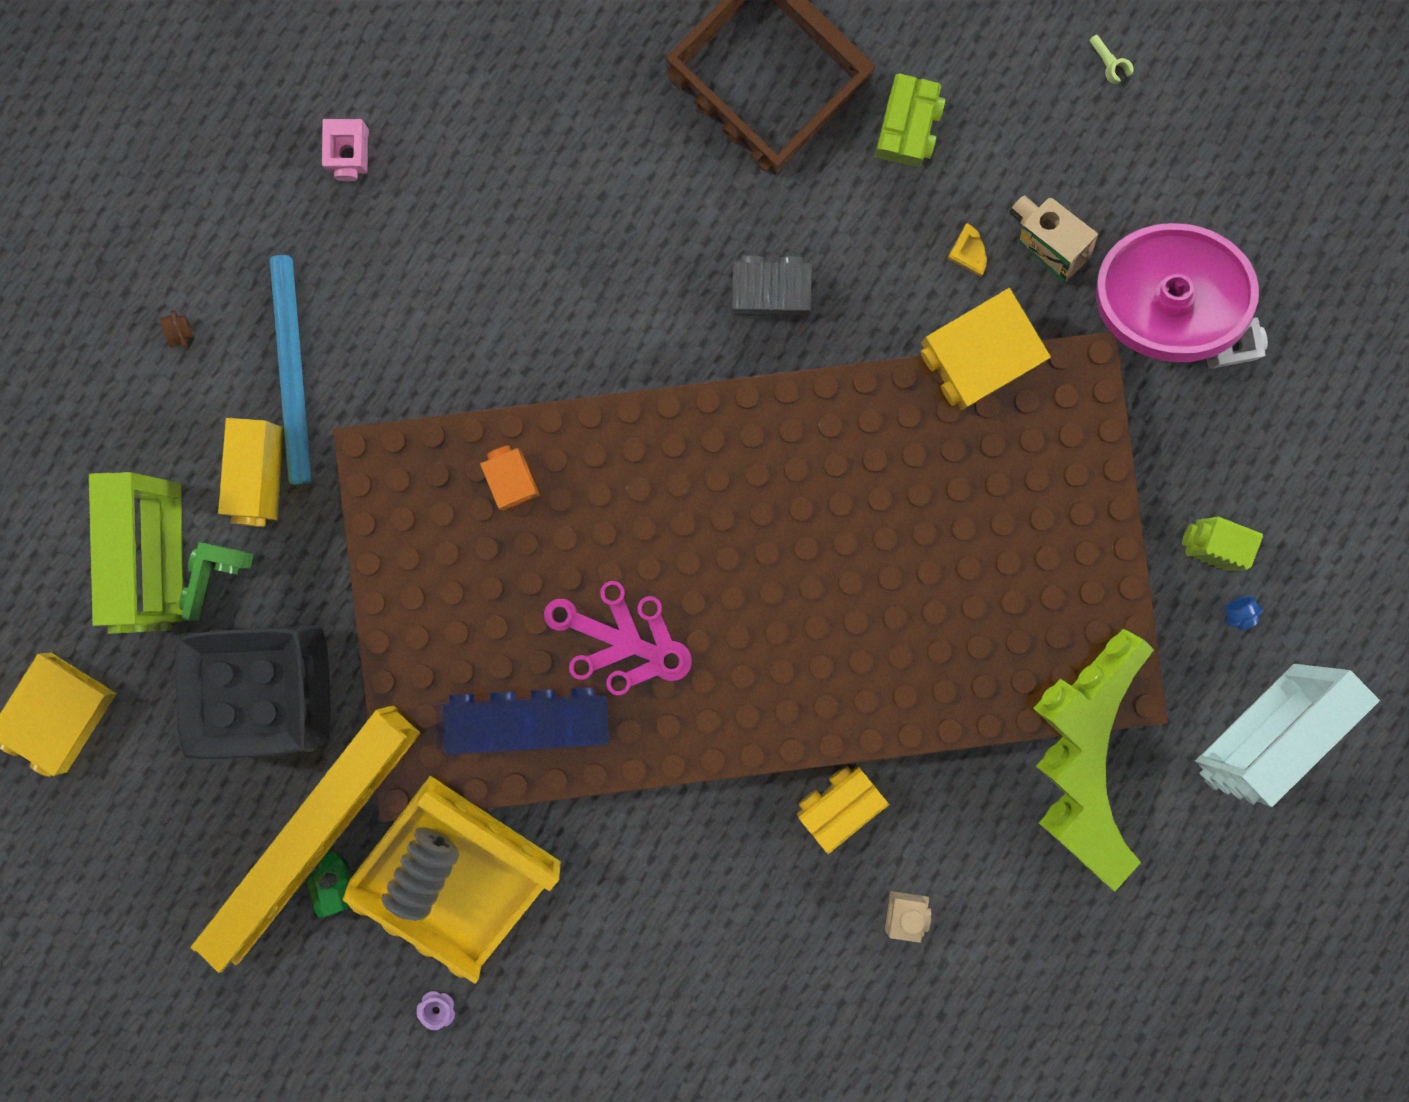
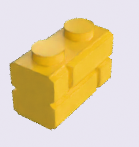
M845 765L830 777L829 781L832 785L821 794L814 790L799 803L802 810L797 813L798 818L827 854L831 853L889 805L857 765L852 769Z

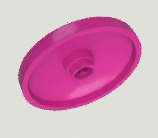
M1178 223L1145 227L1120 240L1103 260L1096 285L1097 307L1103 322L1110 332L1130 349L1150 358L1169 362L1203 360L1229 349L1248 330L1259 298V285L1255 271L1245 254L1236 245L1211 230Z

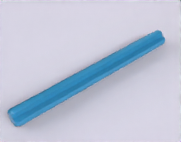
M276 255L270 258L288 481L293 485H304L311 482L293 260L289 255Z

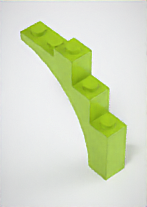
M1124 628L1107 643L1106 648L1095 661L1080 673L1078 680L1072 686L1059 679L1054 686L1045 691L1042 699L1033 708L1062 736L1055 745L1047 750L1044 758L1036 767L1065 793L1058 802L1049 808L1039 824L1114 892L1141 862L1125 844L1113 820L1106 788V757L1109 736L1120 702L1130 683L1154 651L1145 640Z

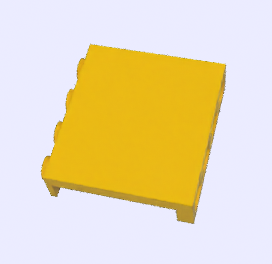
M429 776L350 879L343 901L348 903L350 908L357 914L367 915L381 924L389 934L397 937L400 936L413 944L422 955L433 957L440 961L457 977H465L476 984L479 980L481 966L544 888L551 891L559 881L561 861L432 776ZM427 827L438 831L451 840L458 850L459 857L456 864L452 866L450 876L445 879L443 889L438 892L439 895L436 902L431 905L432 908L429 916L423 920H406L388 911L383 905L381 897L382 894L389 893L387 885L389 881L395 879L393 875L395 869L402 866L400 863L402 855L409 853L407 850L409 842L416 840L414 837L416 828Z

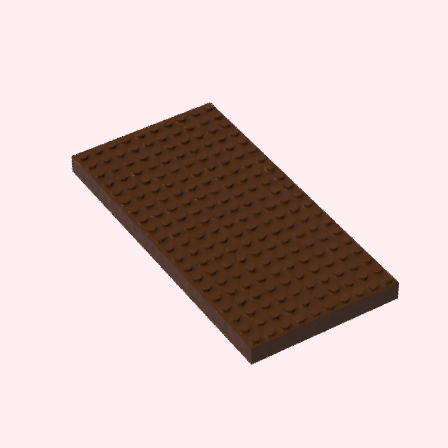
M1112 332L1041 340L1051 358L962 411L957 404L952 406L948 402L941 389V385L944 384L943 379L937 369L931 371L920 355L333 429L368 720L377 709L395 706L398 709L397 712L421 733L376 790L380 822L395 821L429 776H432L480 809H490L1061 737L1033 708L1042 699L1045 691L1054 686L1059 679L1072 686L1078 680L1080 673L1095 661L1104 651L1107 643L1117 636L1123 628L1145 640L1154 651L1130 683L1120 702L1111 730L1168 723L1117 338ZM509 445L511 450L518 448L522 451L540 496L503 511L498 509L480 463L489 460L487 457L489 452ZM606 582H619L625 589L624 600L640 639L656 645L648 620L643 619L638 613V604L643 598L648 596L655 597L661 602V615L671 640L685 645L691 654L692 663L690 670L683 678L676 681H667L657 675L631 686L623 695L612 694L606 684L607 678L612 672L618 670L628 672L649 662V660L634 654L593 671L592 675L587 679H576L569 670V665L573 658L579 655L589 656L613 645L572 628L563 631L552 629L544 618L546 606L555 599H567L575 605L577 613L619 630L609 604H606L600 595L601 588ZM615 585L607 587L605 591L607 599L610 601L617 600L620 597V589ZM649 600L643 604L642 611L645 615L654 616L657 613L658 607L654 601ZM557 607L553 611L555 621L562 623L567 619L568 613L565 608ZM674 653L667 654L664 657L665 666L670 669L676 668L679 665V657ZM578 660L574 666L576 673L579 675L587 674L589 671L588 662ZM616 675L612 678L611 684L614 689L623 690L627 682L623 676Z

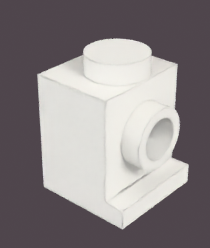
M1253 318L1248 330L1238 341L1239 349L1237 351H1233L1231 346L1224 352L1207 358L1209 369L1254 361L1266 356L1267 335L1265 329L1260 327L1258 318Z

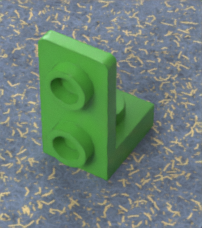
M199 542L197 549L192 551L188 562V571L192 572L189 586L183 589L180 596L179 608L183 610L181 619L199 621L212 562H215L214 570L238 574L239 568L251 569L254 553Z

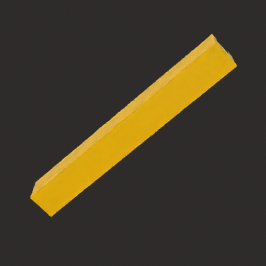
M395 706L377 709L190 947L194 952L197 951L218 973L223 972L230 962L234 965L241 962L421 734L397 712L398 709Z

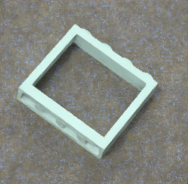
M1293 664L1195 760L1203 769L1199 774L1214 790L1219 788L1225 794L1229 795L1232 793L1240 800L1244 797L1253 805L1259 802L1273 807L1380 700L1351 670Z

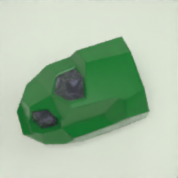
M329 850L309 874L306 881L318 918L335 914L350 907L348 903L343 901L346 888L352 878L347 862L338 853Z

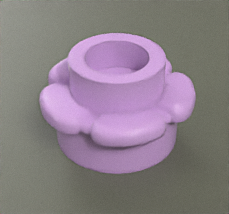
M428 992L422 997V1003H419L417 1006L418 1019L430 1030H439L443 1026H448L455 1017V1011L453 1010L454 1001L446 993ZM434 1007H438L440 1009V1012L438 1014H435L433 1012Z

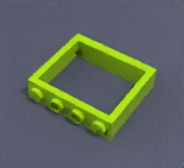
M132 472L89 474L93 626L108 625V634L172 630V623L185 622V620L181 619L183 610L179 608L180 596L184 589L181 483ZM134 498L140 499L143 612H137Z

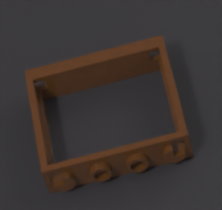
M722 0L666 57V68L669 70L666 75L679 90L683 91L687 88L697 97L694 103L704 115L710 118L714 114L724 124L722 131L733 143L738 145L742 141L752 151L749 156L761 170L766 171L770 168L777 174L872 78L876 66L808 0H772L851 77L843 88L776 154L685 66L749 1Z

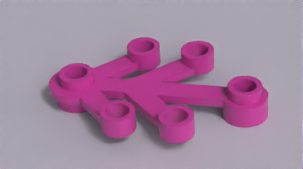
M606 582L600 591L602 600L609 604L619 630L577 613L575 605L567 599H555L545 608L544 618L552 629L563 631L572 628L613 645L589 656L579 655L573 658L570 662L569 670L576 679H587L592 675L593 671L634 654L649 660V662L628 672L621 670L612 672L606 682L607 688L612 694L623 695L631 686L657 675L667 681H676L683 678L690 670L692 663L691 654L685 645L671 640L661 615V602L655 597L648 596L643 598L638 604V613L643 619L648 620L656 645L640 639L624 600L625 589L619 582ZM615 585L620 589V597L615 601H610L605 595L607 587ZM651 600L657 604L658 610L654 616H647L643 613L642 606L646 601ZM557 607L565 608L568 613L567 619L562 623L555 621L553 618V611ZM669 653H674L679 657V665L674 669L667 668L664 664V657ZM578 660L588 662L589 671L587 674L579 675L576 673L574 666ZM621 675L626 679L627 685L623 690L613 688L611 681L614 676Z

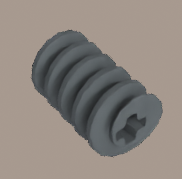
M427 827L416 828L414 832L416 840L409 842L407 846L409 853L402 855L400 860L402 866L395 869L393 874L395 879L389 881L387 885L389 893L382 894L381 897L382 903L388 911L406 920H423L429 916L432 908L431 905L436 902L439 895L438 892L443 889L445 879L450 876L452 866L456 864L459 857L458 850L451 840L438 831Z

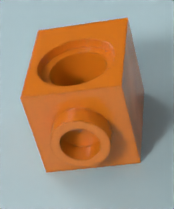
M509 445L500 447L487 454L489 460L480 463L498 509L504 511L540 496L523 453L518 448L511 450Z

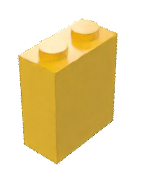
M1010 288L926 336L921 342L924 349L920 351L928 368L931 371L937 369L943 379L944 384L941 385V389L948 402L952 406L957 404L961 411L1051 358Z
M226 418L218 514L231 516V524L265 527L266 520H277L284 441L283 427L264 420Z
M53 653L37 654L0 713V749L10 755H21L31 762L30 767L41 775L51 777L52 775L56 776L67 773L117 693Z

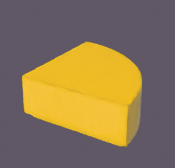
M966 223L947 259L981 277L987 263L985 247L979 232Z

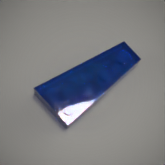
M595 687L571 688V695L555 696V689L531 690V697H515V691L490 692V698L474 699V693L450 694L449 700L435 701L437 749L445 755L609 744L607 695L595 694Z

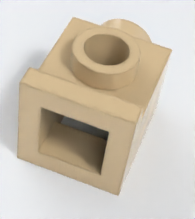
M890 891L885 931L889 938L921 943L922 936H924V932L929 931L931 923V909L928 908L929 897Z

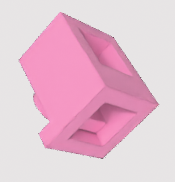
M323 119L322 166L328 173H334V179L355 181L358 179V174H367L369 129L362 119ZM346 148L354 149L353 158H342L343 150Z

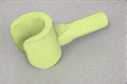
M1098 35L1093 36L1089 40L1107 66L1105 75L1110 83L1118 84L1121 82L1115 73L1116 66L1122 67L1127 77L1133 74L1134 68L1132 63L1123 58L1117 60Z

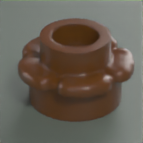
M172 310L171 315L161 318L164 334L171 348L179 345L186 348L188 346L186 339L193 337L186 315L179 316L176 311Z

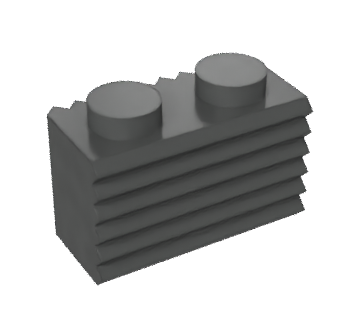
M761 256L741 257V262H733L732 314L809 316L811 311L812 264H803V258L795 256L781 257L780 263H764V257Z

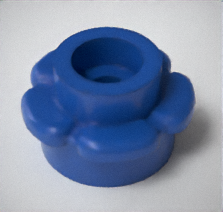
M1253 596L1240 597L1224 607L1227 618H1225L1226 623L1229 626H1236L1238 630H1245L1255 626L1259 622V615L1263 613V607L1257 605Z

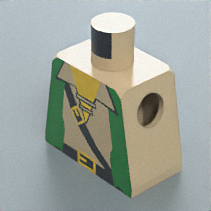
M1024 195L1009 211V214L1022 224L1020 242L1063 284L1090 259L1098 233L1053 198H1048L1038 207Z

